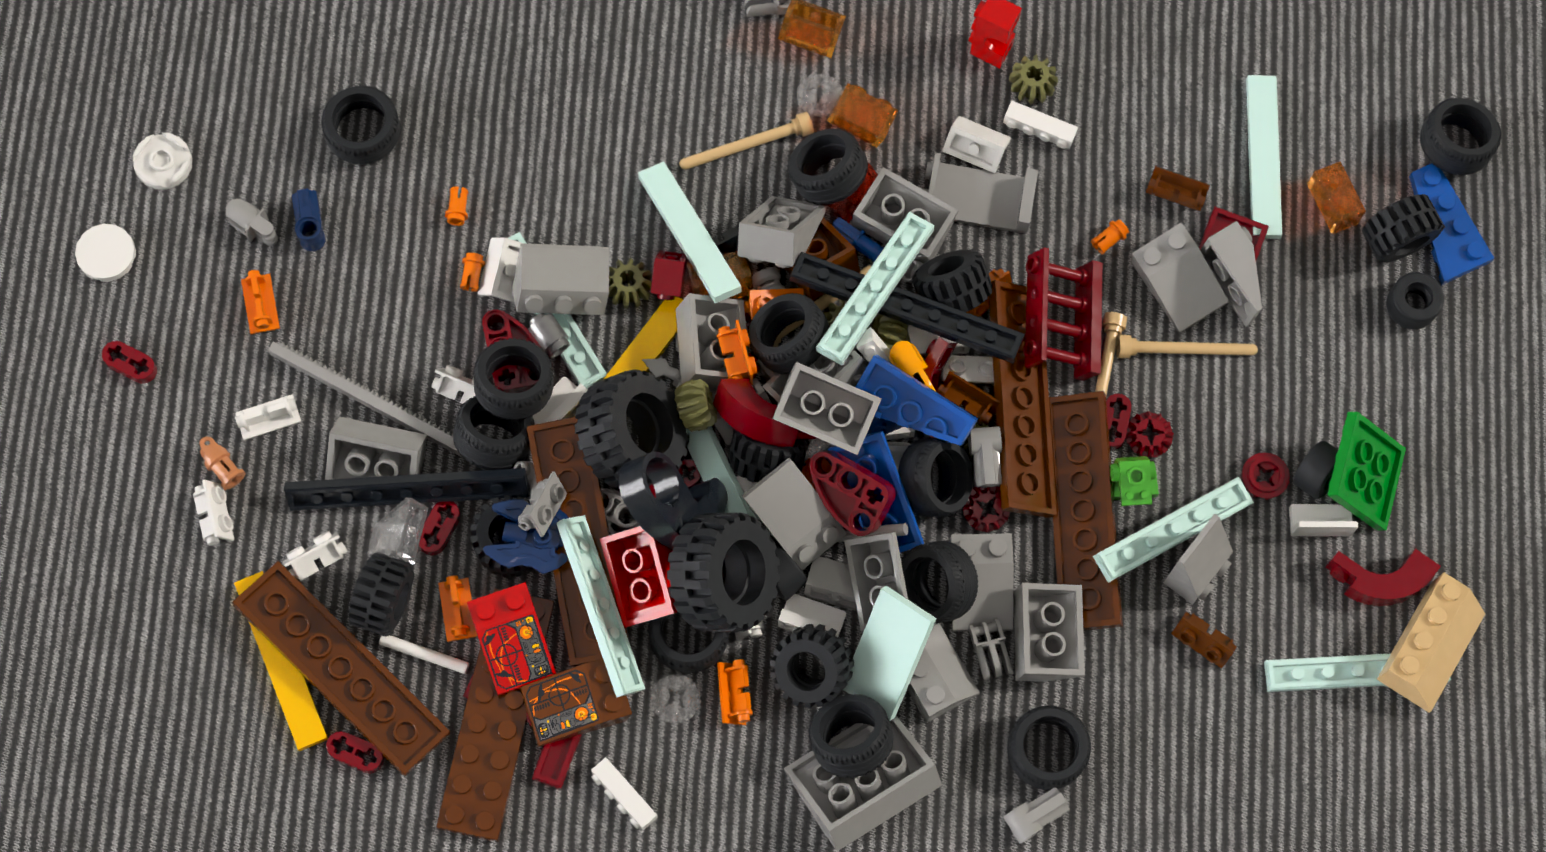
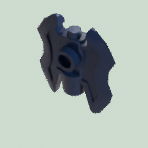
M512 499L494 503L492 511L514 521L505 522L502 541L513 544L484 546L483 552L487 556L508 568L523 565L532 567L542 574L556 570L568 560L566 554L555 553V551H558V547H563V541L556 523L562 519L569 518L560 509L557 511L545 535L540 537L536 528L525 531L518 526L519 515L522 514L526 505L531 504L523 499Z

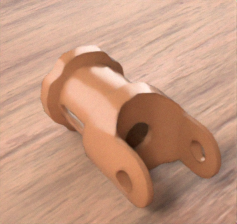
M204 437L200 440V454L205 460L204 465L208 471H213L221 480L222 488L227 490L239 484L246 473L243 469H238L231 461L230 453L226 448L218 445L211 437ZM206 441L210 442L209 445H205L204 443Z

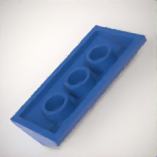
M883 431L866 434L858 455L837 446L828 448V451L833 450L893 485L896 496L881 526L907 524L908 534L897 536L899 552L911 550L918 545L924 544ZM850 471L847 476V482L853 488L858 484V477L854 472ZM881 489L874 490V494L877 495L875 498L877 501L884 498L883 495H880ZM864 513L859 517V524L862 528L870 526V519Z

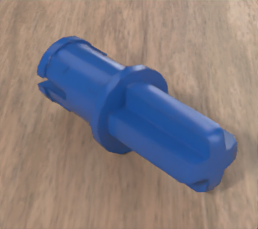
M838 217L833 222L832 226L857 251L872 260L873 263L875 262L884 247L866 236V231H859L842 218Z

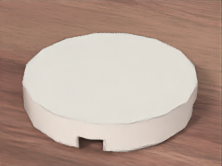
M171 133L147 136L138 144L133 153V166L138 178L146 186L154 189H170L178 186L187 178L192 169V156L187 144L180 137Z
M101 224L91 227L82 234L76 245L75 256L77 264L86 276L102 282H110L120 279L129 272L136 257L134 241L124 229L112 224Z

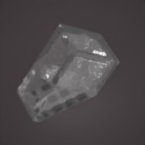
M405 498L375 524L367 554L372 556V554L378 552L414 565L428 507L413 498Z

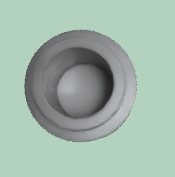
M540 313L529 322L531 325L528 329L529 332L539 343L543 351L551 358L560 355L570 346L567 340L568 335L551 313L547 315Z

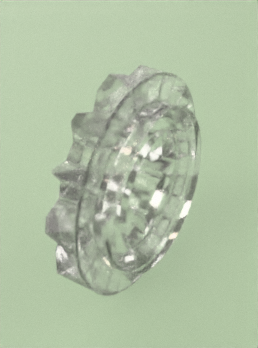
M825 72L821 74L811 73L805 79L802 78L797 88V100L801 108L809 114L825 116L834 112L841 104L842 87L836 81L835 76L830 77ZM823 85L822 88H824L823 91L826 94L822 95L818 103L816 93L812 91H817L818 87Z
M671 674L660 679L653 688L651 703L654 712L662 720L674 724L683 723L696 714L700 705V693L695 682L685 675ZM667 689L676 694L686 690L681 697L684 708L680 705L678 706L677 703L666 706L670 700Z

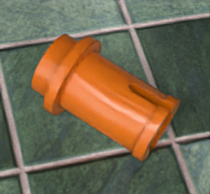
M459 186L450 188L449 208L445 212L447 222L454 226H461L468 219L466 205L469 191L462 187L460 197L458 198Z
M1120 219L1110 221L1108 228L1091 239L1093 247L1101 255L1119 240L1127 238L1126 235L1129 233V230Z
M466 253V257L462 259L464 270L460 284L461 289L469 291L470 287L472 292L479 290L481 268L485 266L483 255Z

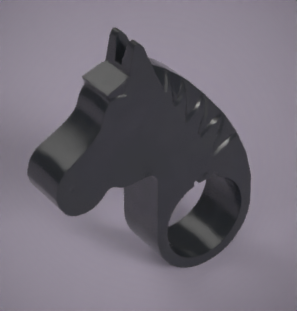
M654 451L626 462L619 473L620 493L633 518L651 537L671 550L674 548L672 543L675 537L681 535L679 531L692 518L704 513H725L728 494L724 484L718 478L709 479L688 489L675 464L661 452ZM646 474L649 476L653 483L656 498L649 488Z

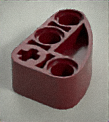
M493 309L484 315L482 325L487 346L499 340L516 338L530 341L541 348L529 330L504 311ZM500 322L504 324L501 330L493 331L489 329L493 323ZM517 365L504 366L492 373L495 388L506 393L527 391L538 382V380L530 378V375L533 373L531 370ZM511 378V384L504 385V379Z
M829 450L814 454L809 463L813 483L824 506L834 519L857 536H865L877 531L894 502L896 493L893 485L836 451ZM824 457H828L832 462V469L829 473L825 472L821 467V461ZM850 471L854 472L858 477V484L855 488L851 487L847 482V476ZM881 489L880 495H883L884 498L877 501L875 499L877 495L874 494V490ZM862 513L866 514L870 519L868 529L862 528L859 524V517Z

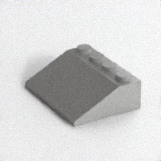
M897 716L890 721L894 735L893 748L890 755L880 767L867 775L858 776L857 778H842L832 775L818 763L813 750L784 768L785 773L816 822L837 851L942 786L936 765ZM856 723L833 737L829 745L841 749L855 747L863 743L871 735L874 727L863 723Z

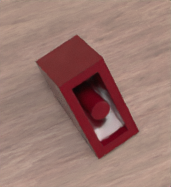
M660 250L656 255L651 293L657 294V298L675 300V296H681L688 263L685 253Z

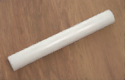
M391 635L387 637L381 636L379 645L463 674L467 673L470 665L469 662Z

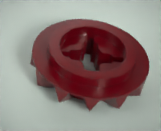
M1147 411L1136 414L1129 421L1126 441L1131 450L1139 456L1155 458L1163 455L1170 448L1174 433L1172 432L1170 422L1164 419L1161 413L1155 414ZM1148 424L1152 427V432L1159 434L1154 436L1151 445L1148 436L1141 434V432L1146 431Z
M1264 452L1251 456L1245 462L1241 478L1246 490H1249L1254 497L1268 500L1279 497L1286 490L1290 474L1287 465L1280 457ZM1259 470H1262L1264 473L1275 471L1269 479V484L1265 480L1256 482L1261 474Z
M998 486L972 488L970 497L963 507V514L969 525L983 532L998 530L1008 521L1010 514L1009 511H1003L1001 508V491ZM995 497L992 508L998 513L997 516L987 513L980 520L983 509L976 501L988 503L989 500Z

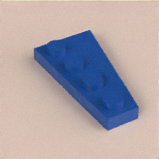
M1433 163L1413 171L1409 179L1414 195H1428L1445 226L1441 234L1431 242L1433 249L1431 252L1434 262H1437L1441 286L1491 263L1494 260V256L1443 171L1433 165Z
M878 355L872 357L855 386L882 398L874 417L921 431L924 434L960 446L964 444L978 420L975 416Z

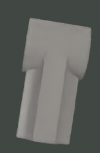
M999 426L973 428L968 435V448L970 455L973 456L975 487L1000 486L1002 483L999 455L1002 451Z
M1053 788L1029 804L1024 803L1003 818L1021 844L1043 830L1042 827L1066 814L1070 808L1062 793L1057 788Z

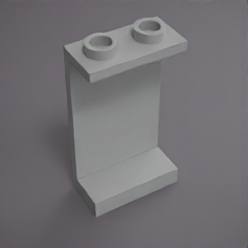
M935 152L933 163L927 162L925 179L930 180L929 189L923 188V190L959 210L954 222L1027 234L1031 220L1038 170L1027 168L1024 177L998 172L992 173L986 170L939 163L941 153Z

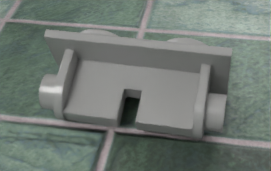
M552 472L548 479L538 482L536 490L529 500L532 505H526L522 514L519 515L518 526L522 530L528 531L531 528H536L540 537L545 535L567 495L564 486L555 472Z

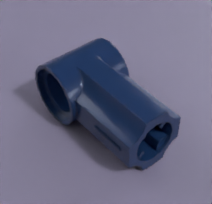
M308 188L297 190L296 193L291 195L296 235L305 250H320L326 242V236L322 226L318 193L316 190H309ZM309 231H316L312 236H305Z

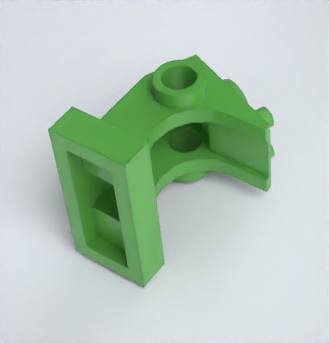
M1147 456L1116 458L1114 463L1110 465L1113 500H1121V506L1152 505V498L1159 495L1154 461H1150Z

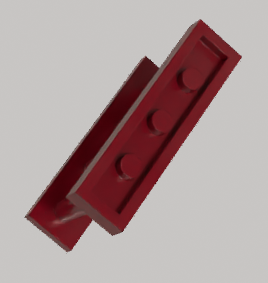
M1044 247L1028 255L1026 262V334L1023 349L1026 368H1032L1050 359L1073 365L1074 379L1085 381L1101 374L1102 262L1092 260L1075 270L1049 263V248ZM1049 275L1074 281L1076 284L1075 297L1048 291ZM1048 303L1074 309L1075 325L1048 319ZM1047 331L1074 337V353L1047 347Z

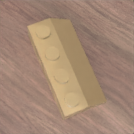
M1445 572L1431 582L1377 678L1378 681L1429 713L1434 708L1485 615L1471 589Z

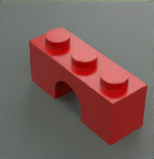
M981 0L974 13L976 18L972 24L971 29L973 31L968 42L972 43L970 54L1000 69L1013 46L1016 35L1013 31L1019 22L1022 8L1007 0H987L986 2Z

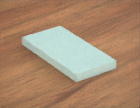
M888 586L881 588L853 657L854 667L850 670L853 672L852 678L847 682L848 685L843 690L852 695L861 694L874 699L884 708L889 721L894 719L937 618Z

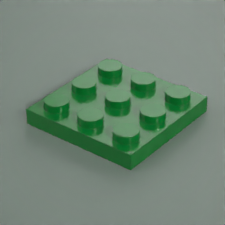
M1348 412L1342 429L1341 442L1336 454V462L1332 478L1329 482L1327 496L1376 531H1387L1406 448L1359 412Z

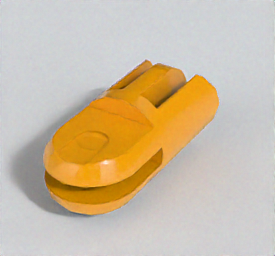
M909 341L896 342L890 350L889 359L891 364L913 378L918 374L924 385L936 392L924 372L928 366L918 349Z

